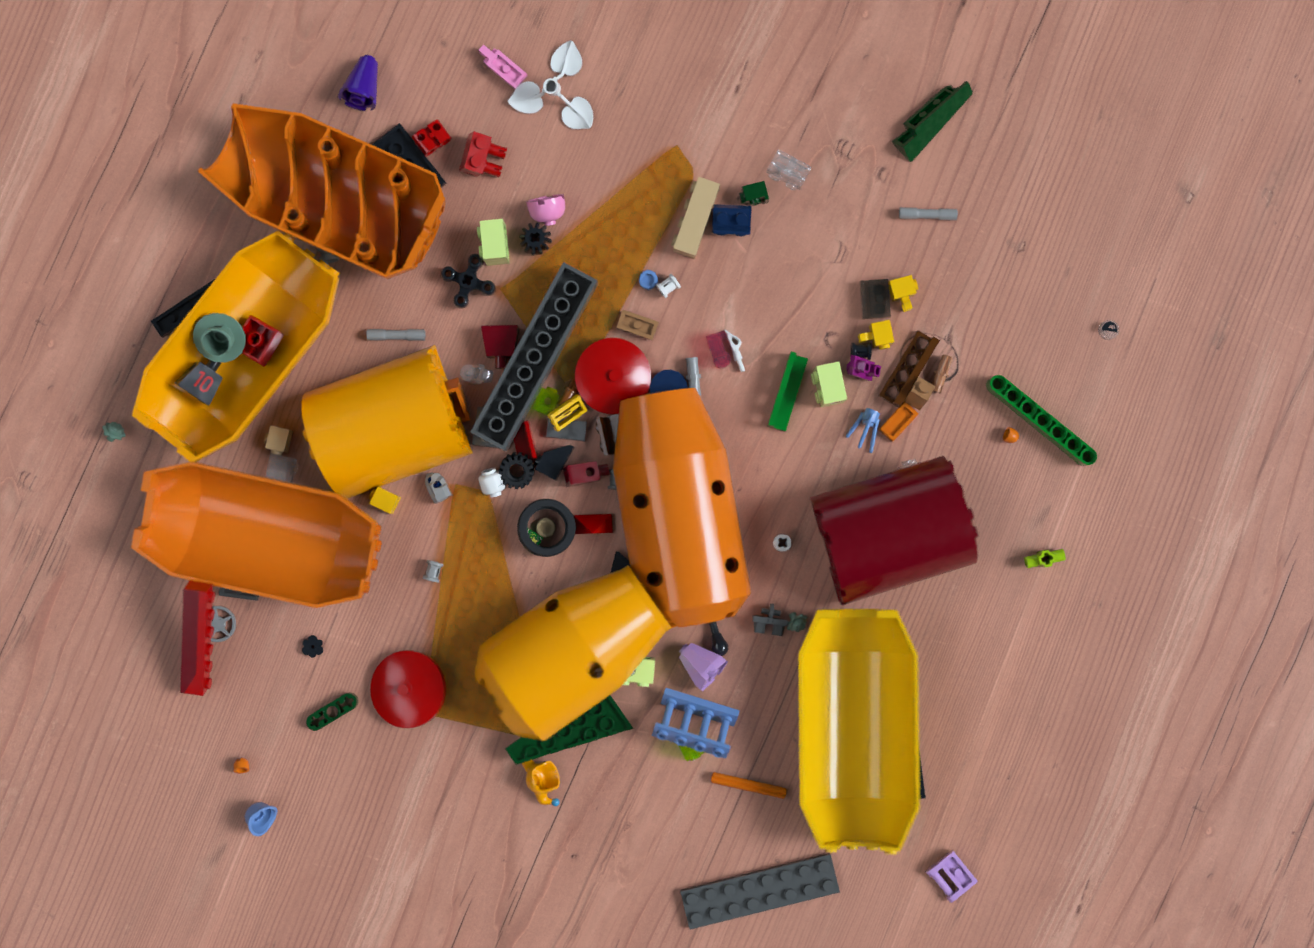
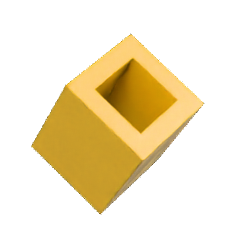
M377 487V489L372 490L369 496L371 500L369 504L389 514H393L401 497L382 487Z

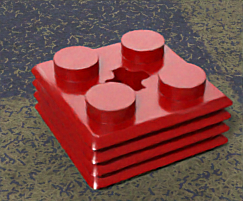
M249 315L242 327L245 333L246 344L241 354L265 367L283 339L284 334L253 315Z

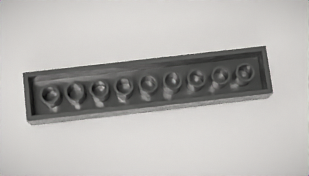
M564 262L562 263L471 430L472 434L507 452L598 286L596 279Z

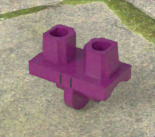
M851 355V361L847 364L848 375L866 381H872L873 377L880 376L881 366L875 365V362Z

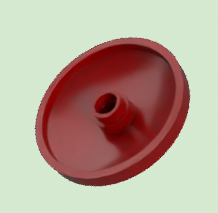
M605 338L592 343L581 353L575 366L574 381L578 394L590 408L604 414H619L620 401L647 394L651 382V370L646 356L636 345L621 338Z
M414 650L395 652L383 659L375 669L370 684L371 700L377 713L389 724L400 728L422 726L431 721L444 704L446 682L443 672L431 657L422 652Z

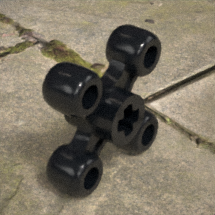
M479 254L469 256L468 269L463 273H458L450 266L444 267L441 271V277L444 281H453L460 285V291L453 299L455 306L460 309L468 306V297L471 291L480 290L485 296H492L496 291V286L492 281H481L477 278V271L483 266V260ZM474 259L479 260L477 264H473ZM447 272H452L450 277H446ZM468 277L472 279L470 285L465 283ZM486 286H491L489 291L485 290ZM460 298H464L463 303H458Z

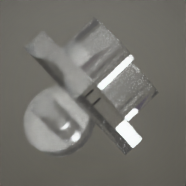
M483 364L465 365L460 370V376L463 380L470 381V385L491 383L494 371L484 369L485 365Z

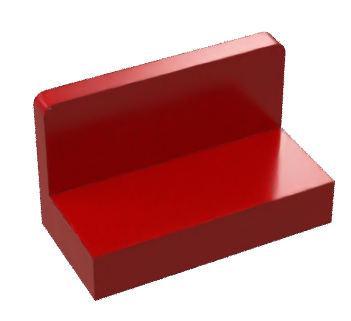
M526 420L522 423L513 440L517 454L521 452L523 456L525 454L528 455V459L535 460L538 455L530 422Z

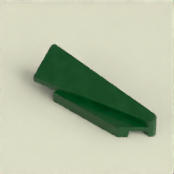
M965 81L960 87L953 88L952 85L945 86L903 123L907 130L896 137L892 143L908 161L912 162L973 94L969 82Z

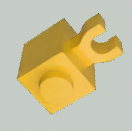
M909 275L890 280L887 286L892 302L900 300L903 312L913 309L909 297L917 293L918 284L916 279Z
M890 320L871 323L869 325L870 332L858 335L859 343L872 340L873 348L879 347V350L888 349L895 342Z

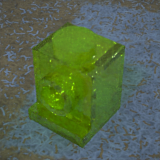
M548 386L546 389L541 388L533 410L547 416L556 408L560 395L557 394L558 391ZM546 398L551 399V403L549 405H546L544 403V400Z
M679 746L687 761L696 760L704 754V752H698L690 747Z

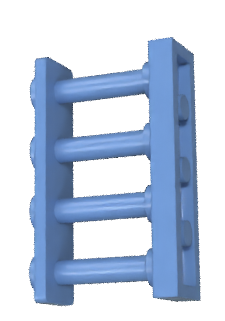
M665 688L660 703L666 705L661 724L655 723L652 736L660 740L674 742L679 746L693 748L698 752H706L718 758H727L731 747L725 744L729 725L734 727L740 710ZM673 708L684 711L680 730L669 727ZM692 714L703 717L699 735L687 732ZM710 720L722 723L717 741L706 738Z

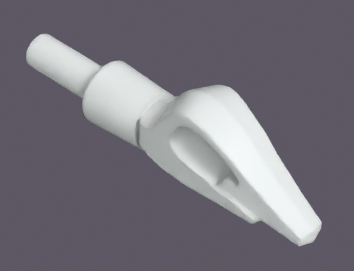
M724 330L727 334L734 361H737L740 372H744L745 369L741 361L743 358L739 351L741 340L729 331ZM732 337L738 341L737 345L733 343Z

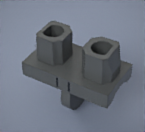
M771 603L769 609L762 608L761 614H768V617L752 616L754 632L764 634L767 623L773 624L772 635L782 636L785 626H788V620L773 618V615L780 616L781 610H774V604Z

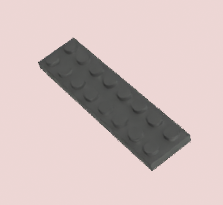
M828 853L683 889L680 892L689 929L691 930L840 893L831 854Z

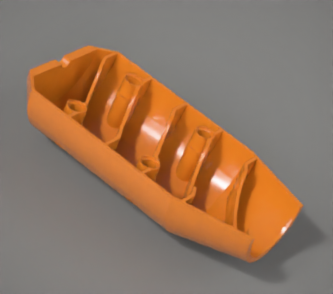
M232 104V124L227 141L215 162L206 169L200 167L198 172L247 215L386 279H391L417 268L418 263L423 261L441 224L439 217L445 210V197L435 173L302 113Z
M697 389L671 390L620 401L613 473L632 572L672 628L700 625L735 616L750 596L751 587L727 451ZM712 483H717L719 486V491L715 494L711 489ZM636 496H641L644 500L641 507L634 505V498ZM728 558L732 560V567L730 569L725 568V562ZM651 572L657 574V580L654 583H649L647 580V576Z

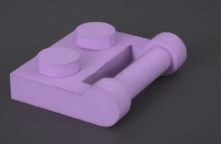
M953 850L925 871L944 891L950 903L954 902L978 882ZM940 869H943L958 887L956 890L953 891L938 873Z

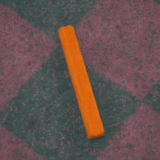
M713 772L711 782L777 798L784 799L787 793V789L721 773Z

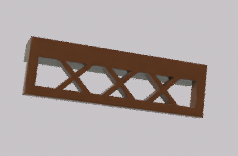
M918 330L879 396L894 406L900 407L940 340L934 336L930 338ZM918 337L928 342L924 349L917 350L915 342ZM915 353L916 364L907 366L906 357ZM906 370L907 379L898 383L897 372ZM896 386L897 395L895 399L885 395L888 387Z

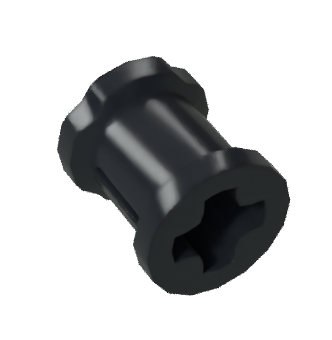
M851 343V355L871 360V343H867V345Z

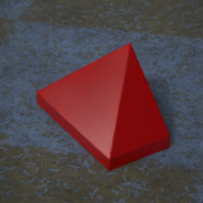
M612 514L574 515L575 534L613 533Z

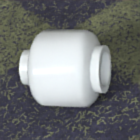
M496 468L482 471L478 478L482 493L490 495V497L501 495V491L506 487L503 484L504 479L501 480L500 478L503 474H499V470H496Z

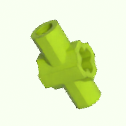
M1063 549L1054 551L1040 550L1035 555L1024 557L1026 568L1037 566L1051 567L1055 562L1066 560ZM1044 556H1048L1045 562L1041 560Z

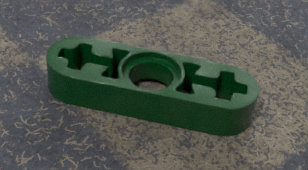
M350 692L340 696L309 715L306 720L307 727L312 731L320 730L356 708L358 697ZM346 697L349 699L353 698L352 707L346 705L341 708L337 703L338 701L340 704L346 702ZM330 706H334L338 710L335 717H330L327 713ZM323 711V715L328 722L323 719L318 723L319 727L312 725L313 717L315 719L321 717L322 714L320 712Z

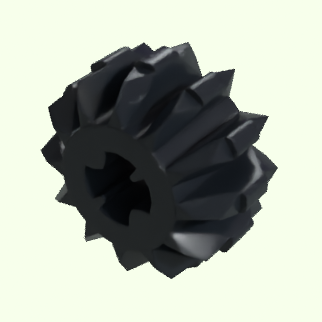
M530 223L528 224L529 230L526 228L522 229L526 235H519V238L524 240L520 245L521 247L526 246L524 250L526 253L531 250V254L535 256L536 250H538L539 254L542 255V248L549 250L546 244L552 243V240L548 238L551 236L550 231L545 232L547 229L545 225L540 228V224L536 223L535 228H533ZM533 236H534V237H537V236H538V238H539L540 241H539V242H537V241H534V242H533L532 237H533Z

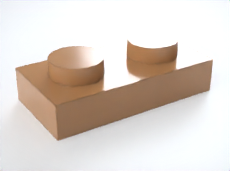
M622 310L616 328L653 341L659 322Z

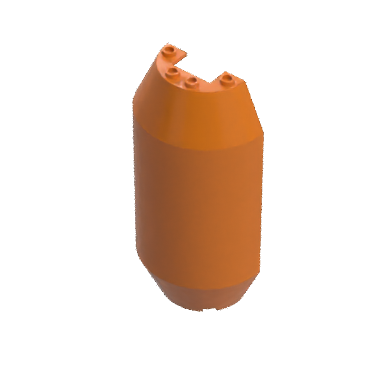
M193 461L144 471L141 491L147 492L141 526L134 529L131 548L168 575L191 581L210 583L213 586L313 608L361 599L364 593L368 594L372 571H376L378 566L376 554L380 552L382 541L379 540L381 525L342 494Z

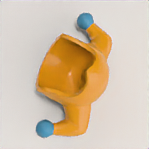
M533 760L521 763L527 772L526 784L535 793L538 802L541 805L552 804L553 806H558L560 803L558 798L551 799L547 796L549 792L558 789L560 785L559 773L554 763L551 761L535 763Z

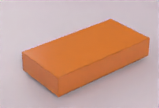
M903 402L878 430L891 442H894L919 413L908 403Z

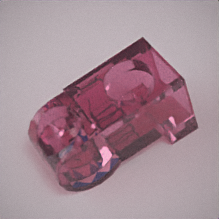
M725 331L706 336L713 362L719 369L727 368L731 361V357L725 351L722 342L727 338Z

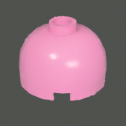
M564 194L529 200L527 207L530 216L537 222H544L545 226L556 224L555 220L561 218L565 211Z

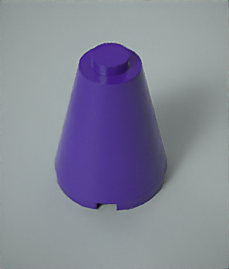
M365 55L359 58L339 91L338 98L340 101L343 98L345 105L353 109L366 111V108L374 110L376 107L378 62L373 56Z

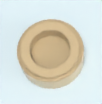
M548 518L539 520L536 525V531L542 537H550L556 529L555 523Z

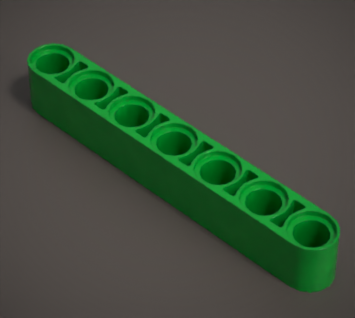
M995 375L988 379L986 387L992 395L1081 466H1088L1096 462L1097 453L1094 449L1002 375ZM994 379L1000 382V389H995L993 387L992 383ZM1008 392L1015 394L1014 401L1008 399ZM1023 404L1030 406L1028 414L1023 411ZM1039 416L1045 418L1043 426L1039 425L1037 421ZM1054 428L1060 431L1058 438L1053 436L1052 431ZM1069 440H1072L1075 443V448L1073 450L1068 448L1067 444ZM1084 452H1087L1090 456L1088 462L1083 460Z

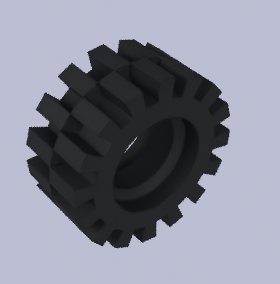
M513 452L512 455L508 454L502 460L499 467V474H503L500 477L501 480L504 479L503 484H508V488L513 486L515 489L519 487L522 489L525 485L528 486L535 472L532 459H528L526 454L523 456L521 452L519 454H516V452ZM512 465H521L524 469V474L521 477L512 476L509 470Z

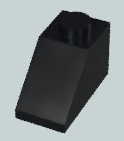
M567 445L544 452L542 456L539 454L534 463L536 465L535 470L557 481L575 447Z

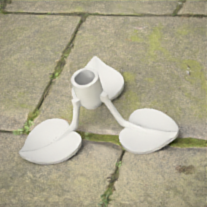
M568 41L554 52L551 58V68L554 72L560 73V75L545 80L542 93H540V88L537 84L527 81L516 88L508 103L520 112L533 114L543 107L541 97L545 93L550 96L558 95L568 105L562 111L563 122L572 129L591 128L593 111L589 102L582 97H575L570 103L560 93L561 86L557 82V80L564 76V73L568 76H573L582 67V57L574 42Z

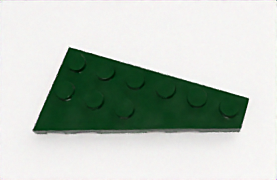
M609 695L545 741L520 737L507 746L505 750L517 765L634 728L612 696Z

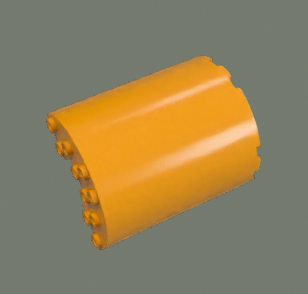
M435 345L303 394L301 402L305 427L303 435L310 444L311 449L309 452L311 458L316 460L324 478L335 493L342 494L348 499L473 454L461 418L455 415L444 383L448 380Z

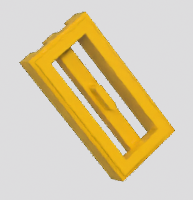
M576 394L547 414V416L551 420V424L554 425V430L559 432L588 410L581 396ZM578 407H581V408H580L579 410H577L575 413H573L572 415H570V414H571L574 410H576ZM570 415L569 417H567L565 420H563L562 422H560V423L558 424V421H560V420L563 419L564 417Z

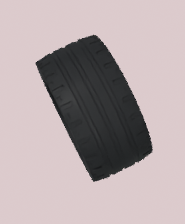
M540 499L529 504L522 511L517 524V533L522 545L532 554L541 557H551L565 551L572 543L576 531L575 519L571 511L563 503L554 499ZM542 509H551L558 512L565 523V533L562 540L550 547H542L535 544L527 531L530 517L536 511Z

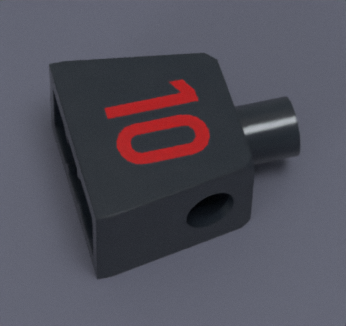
M209 360L204 365L197 361L175 384L209 406L222 381V377L215 373L221 362Z

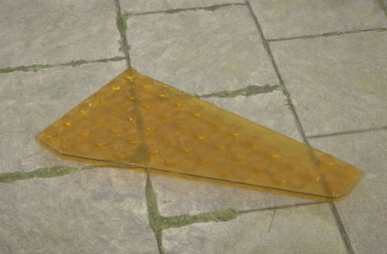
M678 145L661 155L519 276L500 288L527 328L563 262L598 281V286L553 366L564 383L573 378L575 366L581 353L589 345L605 339L693 181L692 165Z
M455 484L451 501L443 561L444 566L442 569L431 658L441 668L446 682L444 704L435 717L515 735L499 717L502 711L497 707L493 694H490L484 686L477 682L474 674L479 645L520 617L497 519L489 495L483 494L480 489Z

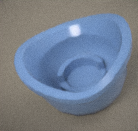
M263 802L252 804L244 816L249 831L255 836L264 835L277 816V808Z

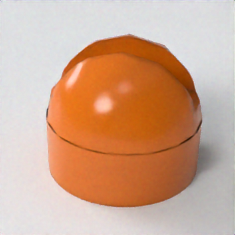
M1008 427L1003 434V441L1007 443L1017 442L1019 439L1018 431Z
M246 758L236 759L233 771L238 774L247 773L249 771L248 760Z

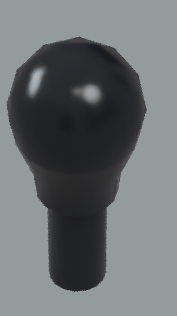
M716 621L710 622L712 651L720 656H724L729 650L728 644L722 634L719 633Z

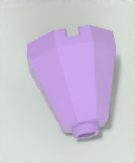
M693 643L690 645L685 644L679 651L681 654L679 659L693 683L702 691L713 683L715 676L719 675L728 663L722 656Z

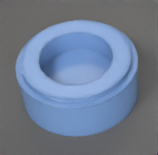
M651 270L643 271L639 276L640 286L645 290H651L656 287L658 283L656 273Z

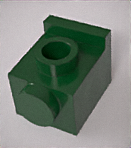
M765 181L742 186V192L739 193L741 204L745 203V205L755 206L761 204V201H764V204L769 201Z

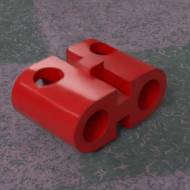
M435 120L428 124L425 129L422 128L416 132L412 139L424 156L427 157L436 152L439 147L442 148L448 144L452 137L440 121Z

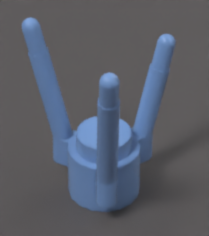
M866 408L864 413H860L858 419L846 434V438L850 437L862 421L865 428L858 444V448H861L869 427H873L869 452L872 453L880 422L878 419L880 413Z

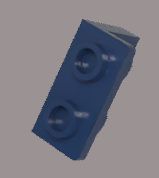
M713 204L712 233L720 236L735 234L736 236L750 235L752 206Z

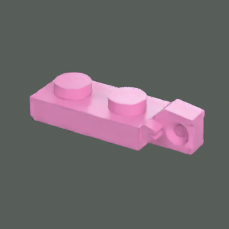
M484 44L479 49V53L485 58L483 62L513 89L516 90L527 77L526 72L501 51L495 48L491 51Z

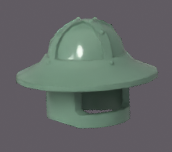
M224 313L205 315L196 323L193 331V341L197 350L205 358L214 362L226 363L235 360L242 353L246 344L242 326L233 317Z

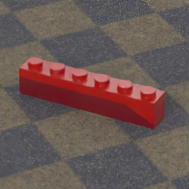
M189 581L183 588L180 693L204 696L207 689H210L212 685V678L209 677L213 662L210 661V655L213 652L211 638L213 637L214 627L211 626L215 614V610L212 609L215 592L213 591V584Z

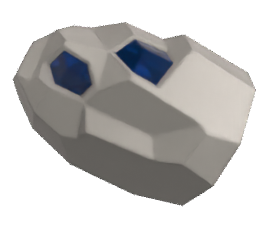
M433 472L426 475V488L434 504L453 496L442 475Z

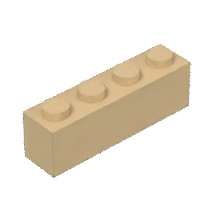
M698 177L697 182L693 181L690 192L693 193L692 197L686 200L684 210H686L685 217H680L677 226L680 228L679 234L674 235L671 243L674 246L673 252L695 259L720 188L719 183L702 177Z

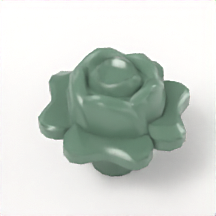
M112 422L102 426L104 435L107 436V440L113 442L115 439L121 440L122 437L126 436L121 424Z
M792 612L789 615L791 620L788 622L787 629L795 632L804 630L807 623V615H797L796 612Z

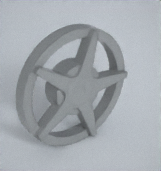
M214 606L212 609L215 610V614L211 626L214 627L213 636L216 632L220 631L227 636L222 639H214L212 637L211 641L222 642L229 639L235 632L236 618L228 608ZM217 609L226 611L230 616L226 618L218 616ZM232 619V629L228 633L225 629L226 622Z

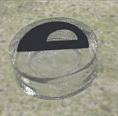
M1112 320L1103 322L1098 329L1099 335L1105 340L1115 338L1119 334L1118 324Z

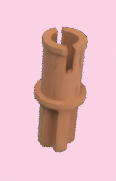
M942 355L937 371H934L935 376L932 385L935 386L934 392L942 393L946 377H949L947 374L953 360L951 356Z

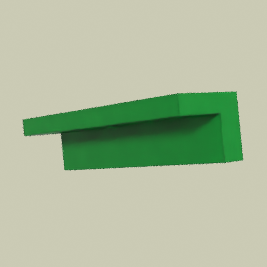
M792 351L789 354L767 427L786 432L808 358L796 355L797 353Z

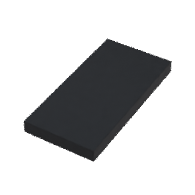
M400 123L372 144L435 173L441 188L447 184Z

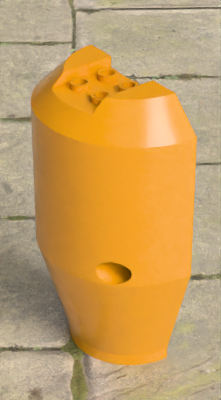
M627 565L621 570L554 592L481 643L478 649L474 674L477 682L484 686L490 694H493L497 707L502 711L499 717L516 736L545 741L618 690L665 632L672 627L649 597L630 566ZM603 670V675L597 679V673Z

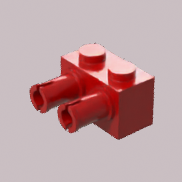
M473 131L468 134L459 171L476 177L484 172L499 178L502 166L487 162L486 158L490 154L504 159L506 156L504 152H507V148L493 144L491 142L492 137Z

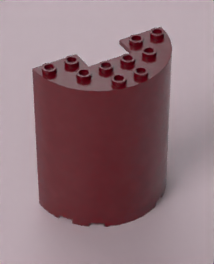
M944 456L810 497L818 530L824 540L831 565L829 569L838 602L841 605L977 563L976 538L978 537V532L971 521L974 519L971 508L967 507L963 488L958 483L954 474L951 460L947 461Z

